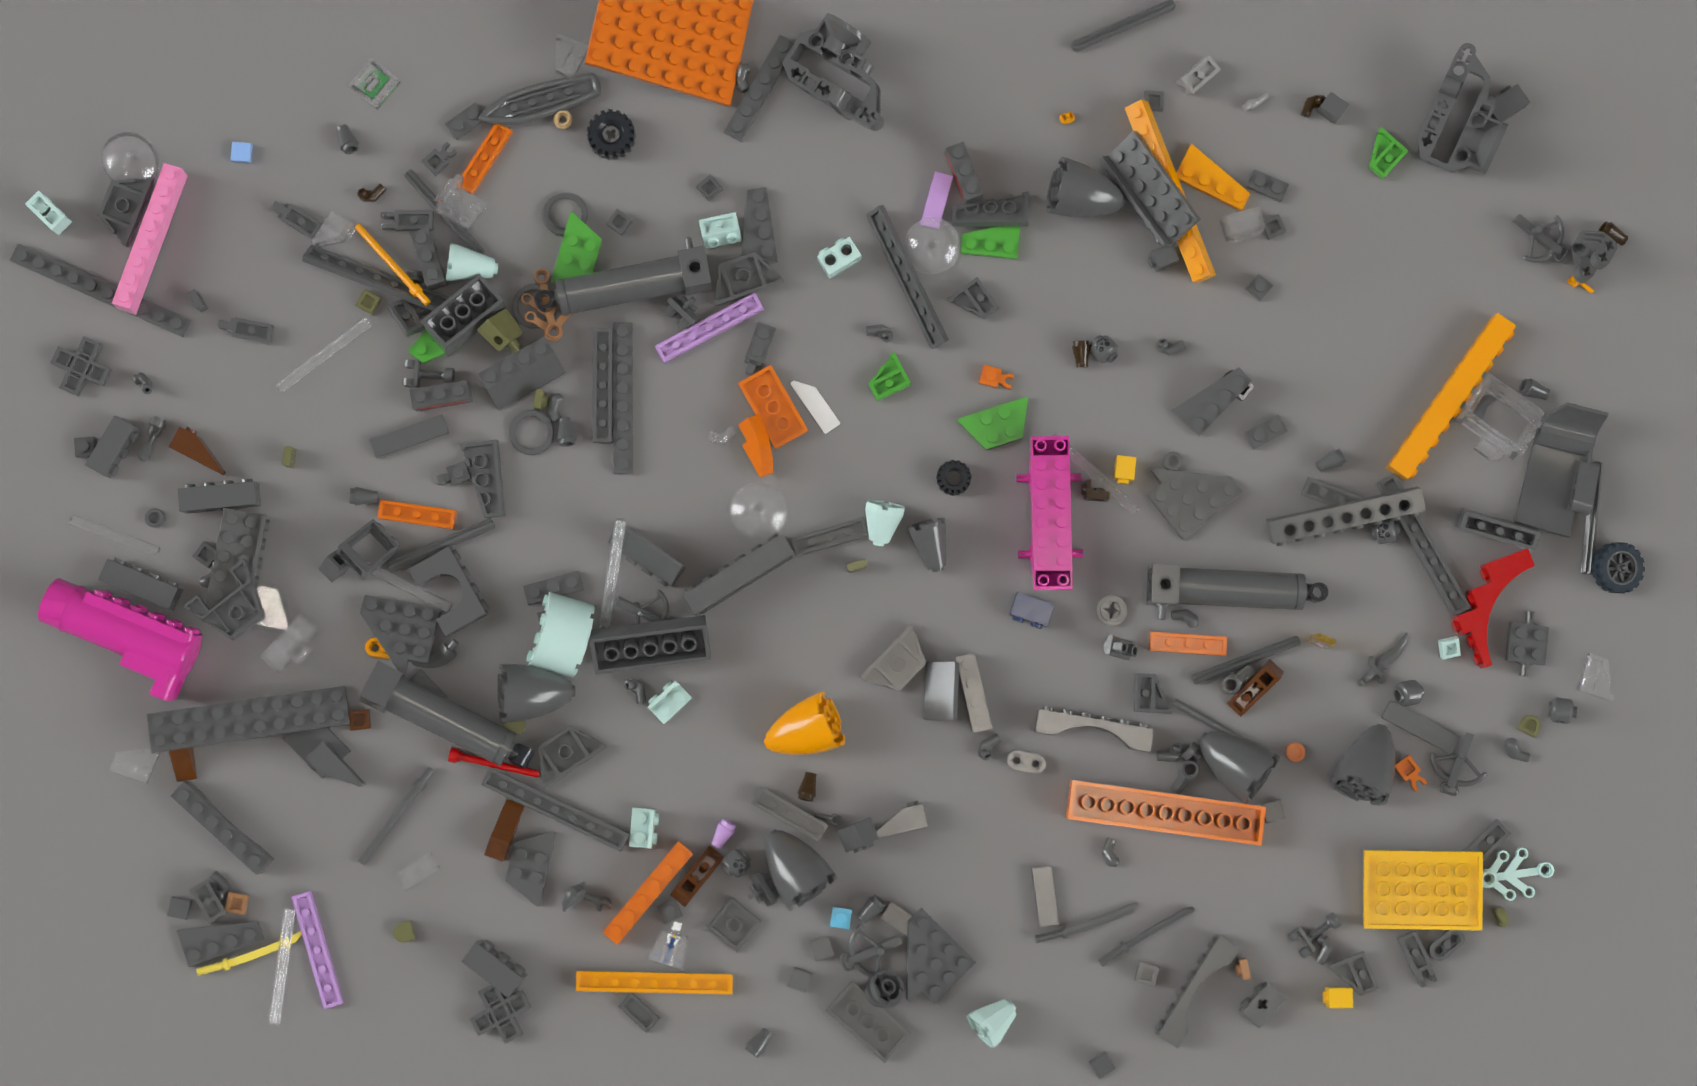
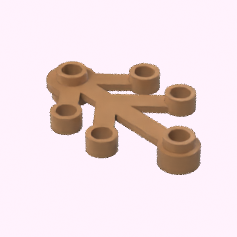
M544 268L537 269L534 274V280L539 284L540 290H548L547 282L550 275ZM544 275L545 279L541 281L538 279V276ZM524 293L521 296L522 304L530 305L545 315L547 323L536 317L533 311L525 314V321L529 324L533 323L544 330V336L547 340L552 342L558 341L563 335L562 325L573 314L570 313L564 316L561 314L555 322L554 313L558 307L553 308L549 312H542L537 308L532 295ZM525 296H528L530 298V301L525 302L523 298ZM543 297L542 305L548 304L550 299ZM533 315L534 319L528 320L527 316ZM550 330H556L557 334L551 335Z

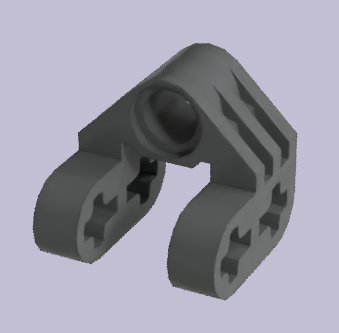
M1585 230L1581 231L1572 245L1574 263L1577 266L1573 276L1577 282L1586 283L1593 277L1597 269H1603L1613 258L1617 250V244L1606 233Z

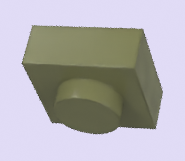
M536 389L533 408L537 411H543V407H547L548 396L544 390Z

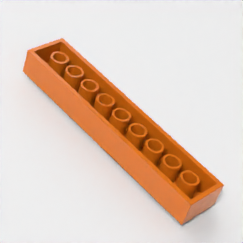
M1070 780L1065 819L1262 846L1266 807Z

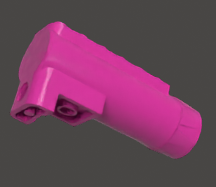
M57 578L51 583L39 606L38 620L40 622L122 655L123 657L119 665L155 679L149 693L150 695L166 701L177 700L185 678L192 669L200 651L201 639L203 637L200 629L192 626L189 628L182 626L183 622L176 619H165L166 615L156 611L154 613L147 611L148 608L143 605L136 604L135 606L129 604L130 600L123 597H113V593L107 590L90 591L84 586H78L61 578Z

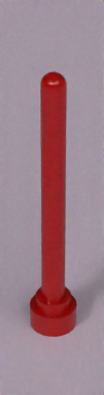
M451 747L448 756V762L452 763L465 761L536 778L541 775L539 770L531 768L522 769L502 762L501 766L482 757L465 754L463 751H460V748Z

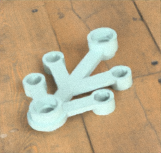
M1519 847L1515 850V857L1506 870L1497 873L1502 863L1509 859V853L1500 850L1496 853V860L1491 867L1483 869V887H1493L1503 894L1505 900L1512 901L1516 898L1515 891L1507 889L1498 882L1506 880L1519 889L1524 897L1532 898L1535 895L1534 888L1525 885L1517 878L1534 875L1549 878L1554 874V867L1551 863L1541 862L1537 867L1516 870L1522 860L1528 857V850ZM1520 850L1524 851L1523 857L1519 856ZM1501 853H1505V859L1503 860L1500 859ZM1543 866L1547 868L1546 873H1542L1541 868ZM1485 875H1489L1490 880L1488 882H1485L1484 880ZM1528 888L1531 890L1529 896L1526 895V889ZM1508 891H1511L1512 893L1511 898H1507L1506 896Z

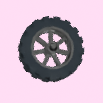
M1612 542L1611 544L1603 545L1604 547L1598 549V554L1593 557L1594 564H1592V569L1594 573L1592 575L1597 580L1596 584L1601 586L1602 590L1609 591V593L1624 594L1625 592L1633 591V588H1637L1640 585L1639 582L1644 577L1642 574L1645 572V567H1643L1644 559L1641 558L1640 551L1636 550L1635 546L1624 542ZM1617 554V560L1615 561L1613 556ZM1617 575L1620 582H1616L1614 580Z

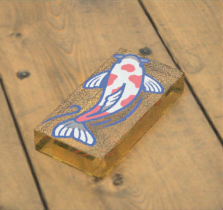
M1316 633L1310 635L1308 642L1328 649L1334 647L1336 640L1324 634Z

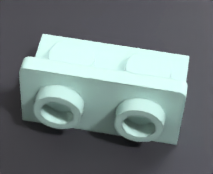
M736 212L699 220L705 249L742 241Z
M669 681L662 688L664 690L659 696L656 694L648 701L650 705L647 708L663 724L669 721L692 699L677 681L673 683Z
M632 808L629 847L652 849L653 845H657V833H654L655 825L659 823V814L656 813V809Z

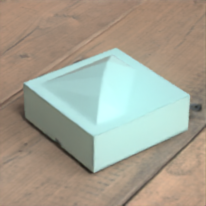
M1457 636L1438 640L1440 658L1442 660L1461 656L1460 643Z

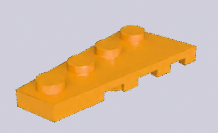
M1191 143L1176 172L1179 181L1241 212L1250 193Z

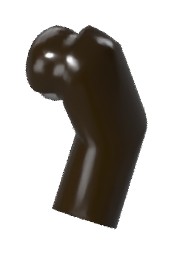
M1318 94L1307 98L1301 115L1309 118L1312 109L1320 107L1326 97Z
M379 184L373 191L361 188L358 190L357 195L364 202H375L387 189L382 184Z

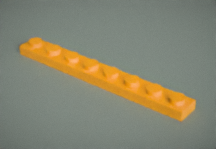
M576 971V991L733 994V974Z

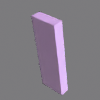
M935 171L920 227L935 231L939 230L953 176Z

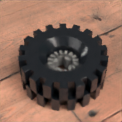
M608 109V112L600 111L601 114L599 116L595 114V119H591L589 122L590 126L587 127V138L593 151L598 153L601 158L603 156L606 157V160L611 158L617 160L619 156L625 157L626 152L630 153L631 146L634 147V139H636L632 121L628 119L625 113L621 114L619 110L613 112V109ZM614 131L616 136L615 139H608L609 136L607 133H612Z

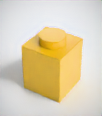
M1117 455L1115 457L1113 480H1117L1118 484L1129 485V482L1134 480L1137 457Z
M1327 986L1322 993L1323 1003H1326L1328 1008H1353V988L1349 986Z

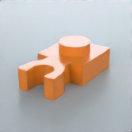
M984 364L979 384L996 389L998 384H1000L1005 389L1010 390L1012 385L1006 384L1005 380L1007 378L1013 380L1014 375L1001 374L1002 369Z
M1410 755L1405 756L1395 764L1396 772L1404 782L1410 781L1413 791L1419 790L1416 787V781L1419 780L1422 785L1427 784V781L1417 774L1421 769Z

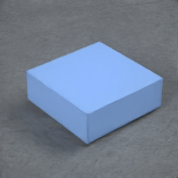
M232 142L230 160L232 162L251 163L253 145L251 143Z

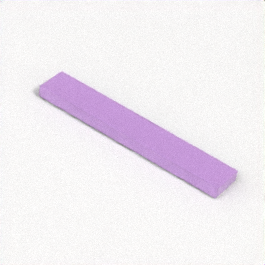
M754 292L655 345V348L663 363H666L763 311L764 308Z
M312 891L292 896L323 1008L325 1010L343 1004V997Z

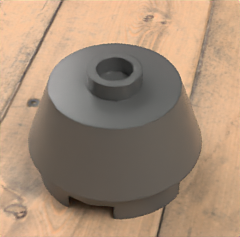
M888 969L874 972L869 977L865 988L868 1002L877 1008L894 1007L902 998L903 982L898 975L895 976L888 972Z

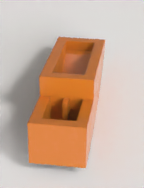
M760 415L748 417L738 424L747 440L742 446L759 477L762 478L773 473L771 445Z

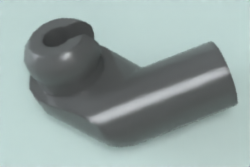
M885 325L866 326L867 336L878 335L884 342L892 340L893 334Z
M1162 338L1158 341L1157 345L1160 352L1168 355H1173L1186 349L1183 340L1171 344Z
M144 373L133 376L136 385L142 383L144 394L152 392V382Z
M1107 838L1102 850V856L1108 866L1117 867L1120 860L1113 852L1116 841Z
M215 871L210 876V879L217 885L215 894L221 901L228 896L229 883L218 871Z

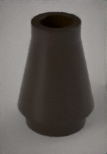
M1604 222L1598 230L1606 233L1621 246L1628 240V236L1613 222Z
M1089 340L1073 341L1074 346H1072L1077 368L1088 367L1091 346L1089 345Z
M805 772L797 792L799 794L798 799L813 802V799L816 797L817 774Z

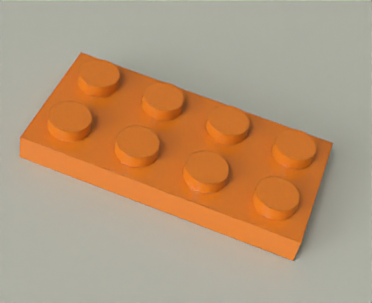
M771 365L738 383L755 415H760L769 440L775 450L808 432L805 423Z

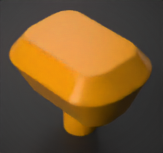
M1071 111L1063 113L1059 117L1064 125L1075 120V116Z

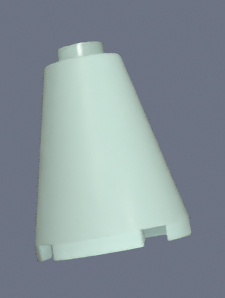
M450 243L446 281L471 280L478 274L483 278H493V274H497L498 263H495L494 258L455 243Z

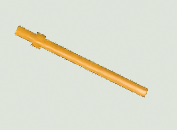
M357 224L355 230L409 288V292L414 297H417L425 306L429 305L431 301L423 293V289L409 278L361 224Z

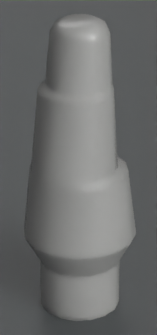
M1266 93L1257 98L1249 99L1247 103L1242 105L1244 111L1256 108L1268 99L1269 95Z

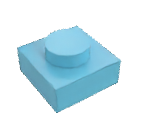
M833 907L830 927L849 929L852 909Z

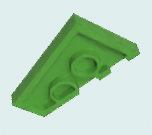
M997 226L962 234L960 254L1017 260L1020 226Z

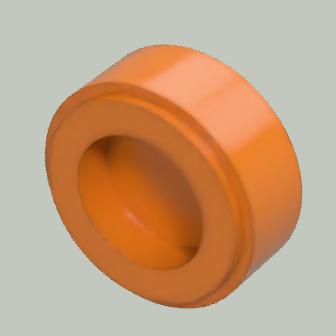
M1290 743L1285 749V755L1288 760L1299 762L1305 757V748L1300 743Z

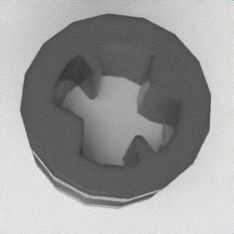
M407 270L409 278L414 283H423L422 271Z

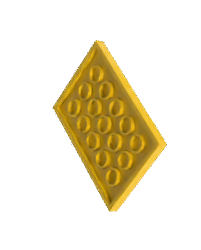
M1364 850V929L1482 930V851Z

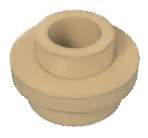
M559 111L554 115L553 121L559 129H567L571 126L573 119L568 111ZM566 118L567 120L565 123H561L560 119Z

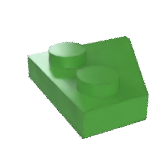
M1381 127L1377 132L1368 168L1383 180L1408 150Z
M427 330L422 333L408 351L423 364L432 361L436 357L445 355L444 351L435 343Z
M893 352L885 365H882L878 370V374L872 378L868 385L878 402L911 386V382L895 352Z

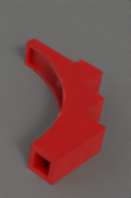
M1524 549L1481 565L1480 574L1487 584L1466 591V599L1473 610L1452 617L1453 622L1451 624L1453 630L1458 632V635L1467 634L1466 642L1472 648L1474 662L1480 669L1492 665L1487 645V628L1493 605L1510 581L1525 570L1535 566L1529 549Z

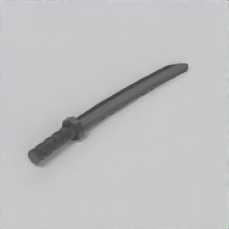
M1135 902L1067 928L1063 926L1057 931L1035 935V941L1040 943L1058 937L1065 939L1068 935L1088 930L1130 914L1138 906V903Z
M1193 907L1185 908L1128 942H1120V946L1099 959V963L1103 967L1122 953H1128L1129 948L1193 912L1195 909Z

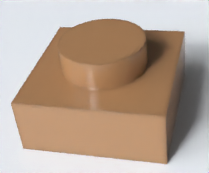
M229 892L225 911L246 915L250 895Z
M1236 959L1237 964L1234 965L1236 975L1240 976L1242 980L1251 979L1247 959Z

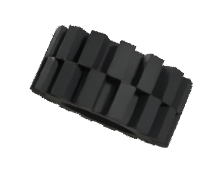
M959 460L945 462L940 466L936 477L939 489L951 496L960 495L962 492H965L971 482L969 467L967 468L966 464L961 463ZM950 471L960 473L961 481L959 484L951 485L948 483L946 476Z

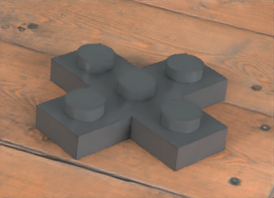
M83 336L76 353L60 346L57 347L50 363L67 371L59 387L60 389L79 397L86 380H90L103 387L105 386L112 369L95 362L103 346L101 343Z
M492 985L478 991L486 1007V1010L470 1018L478 1036L494 1027L497 1028L505 1044L523 1035L515 1019L516 1015L531 1008L523 990L506 999Z

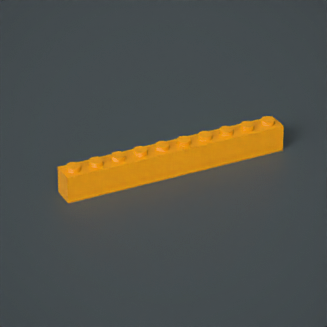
M1139 100L1125 107L1133 131L1139 133L1185 196L1149 103ZM1194 225L1177 243L1192 281L1200 283L1216 276L1198 227Z
M1499 313L1492 316L1385 467L1387 470L1403 481L1409 478L1412 479L1418 472L1416 468L1419 463L1423 464L1429 456L1427 454L1429 449L1434 448L1440 441L1438 436L1441 432L1445 433L1451 425L1449 423L1452 417L1455 418L1460 413L1462 402L1466 403L1472 395L1470 392L1472 388L1477 387L1483 380L1481 376L1484 371L1488 372L1494 364L1492 362L1494 357H1498L1504 350L1503 344L1506 341L1509 342L1514 336L1515 324Z

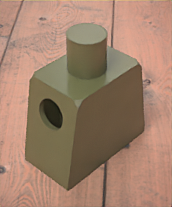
M507 308L487 319L477 329L497 351L508 347L514 354L523 349L517 341L523 332Z

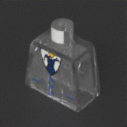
M673 920L670 931L661 930L648 956L649 960L681 970L684 969L689 939L688 936L681 935L684 923Z

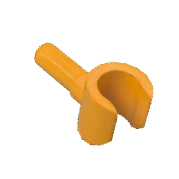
M1573 275L1567 280L1574 288L1579 284L1592 294L1594 292L1587 284L1577 282Z

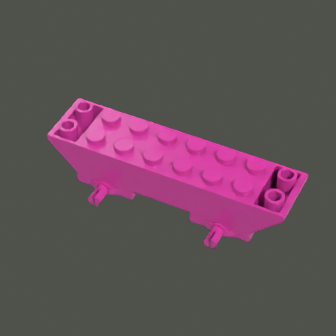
M1031 436L1028 474H1016V482H1028L1030 487L1031 546L1029 550H1018V554H1025L1018 555V558H1029L1034 590H1073L1072 557L1083 558V554H1076L1083 553V549L1072 550L1070 481L1081 482L1082 478L1074 477H1082V474H1070L1069 436Z

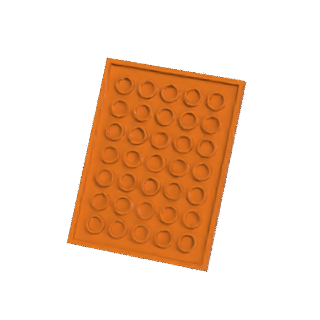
M599 0L584 64L729 107L731 105L736 72L740 64L753 0Z

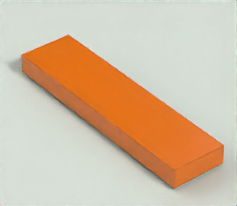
M494 124L456 185L473 195L513 131L504 125Z
M380 499L377 518L454 530L457 511Z
M1150 631L1149 651L1226 656L1227 637Z

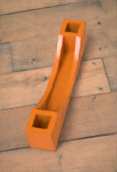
M678 841L602 933L618 945L693 856L694 852L681 841Z

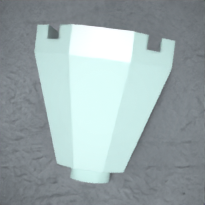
M867 499L865 511L869 540L873 541V545L884 546V544L889 543L903 517L905 506L893 502L884 503L882 500Z
M1002 999L976 1009L966 1017L973 1030L976 1028L979 1032L977 1035L991 1048L995 1047L1002 1040L1016 1016V1007L1010 1000Z

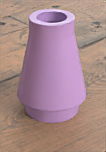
M723 818L721 822H718L711 844L721 849L735 833L736 825Z

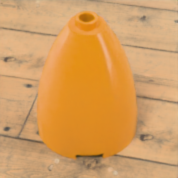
M821 691L788 709L766 733V738L764 739L766 748L780 754L808 755L843 746L845 744V735L840 732V724L842 722L832 699H826L824 696L825 692Z

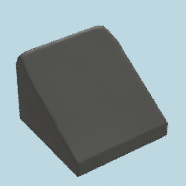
M1106 1052L1089 1061L1099 1079L1116 1069Z

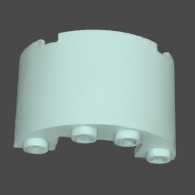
M549 592L548 595L545 594L542 602L546 613H542L539 625L542 626L540 633L537 632L534 638L536 647H533L532 651L529 650L526 662H529L528 666L542 668L562 676L574 678L578 671L576 665H581L593 625V619L590 616L594 614L595 607L591 603Z

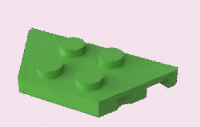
M573 212L569 214L551 283L554 284L555 280H564L565 278L594 273L603 241Z
M1028 397L959 418L957 421L985 450L1023 438Z

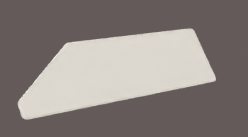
M797 381L790 383L825 434L840 425L839 420L816 387Z

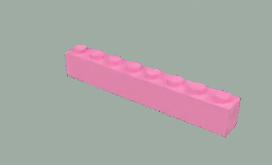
M166 163L163 164L112 304L118 310L137 314L187 179V174L182 168Z

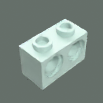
M39 190L25 203L30 210L58 235L72 223Z
M850 236L846 239L844 237L840 238L835 242V246L830 249L828 247L822 249L817 256L819 264L829 279L857 263L862 258ZM843 248H850L852 252L849 255H844L841 250ZM832 257L836 262L833 265H828L825 260Z

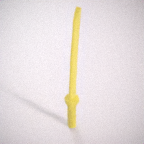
M300 931L250 953L229 960L225 958L220 963L197 968V975L201 976L225 969V971L230 970V967L279 950L297 942L302 932Z

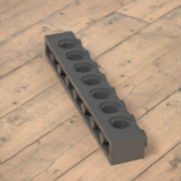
M1416 486L1267 519L1266 522L1271 543L1276 544V546L1288 544L1290 540H1295V542L1305 541L1308 536L1314 535V538L1326 536V532L1341 533L1345 531V528L1349 527L1360 529L1364 527L1363 524L1371 523V525H1378L1383 523L1382 520L1390 519V521L1402 519L1401 516L1408 514L1409 517L1419 516L1426 509L1422 489ZM1401 500L1407 501V506L1404 509L1399 508ZM1387 504L1388 511L1381 514L1380 506ZM1368 508L1369 515L1362 518L1360 515L1361 510ZM1345 512L1350 513V519L1347 522H1343L1341 519ZM1330 516V525L1323 526V519ZM1306 521H1312L1313 525L1309 530H1304L1303 528ZM1287 525H1293L1294 527L1291 534H1285L1284 532Z

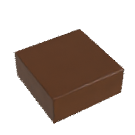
M369 709L349 711L350 731L371 729Z

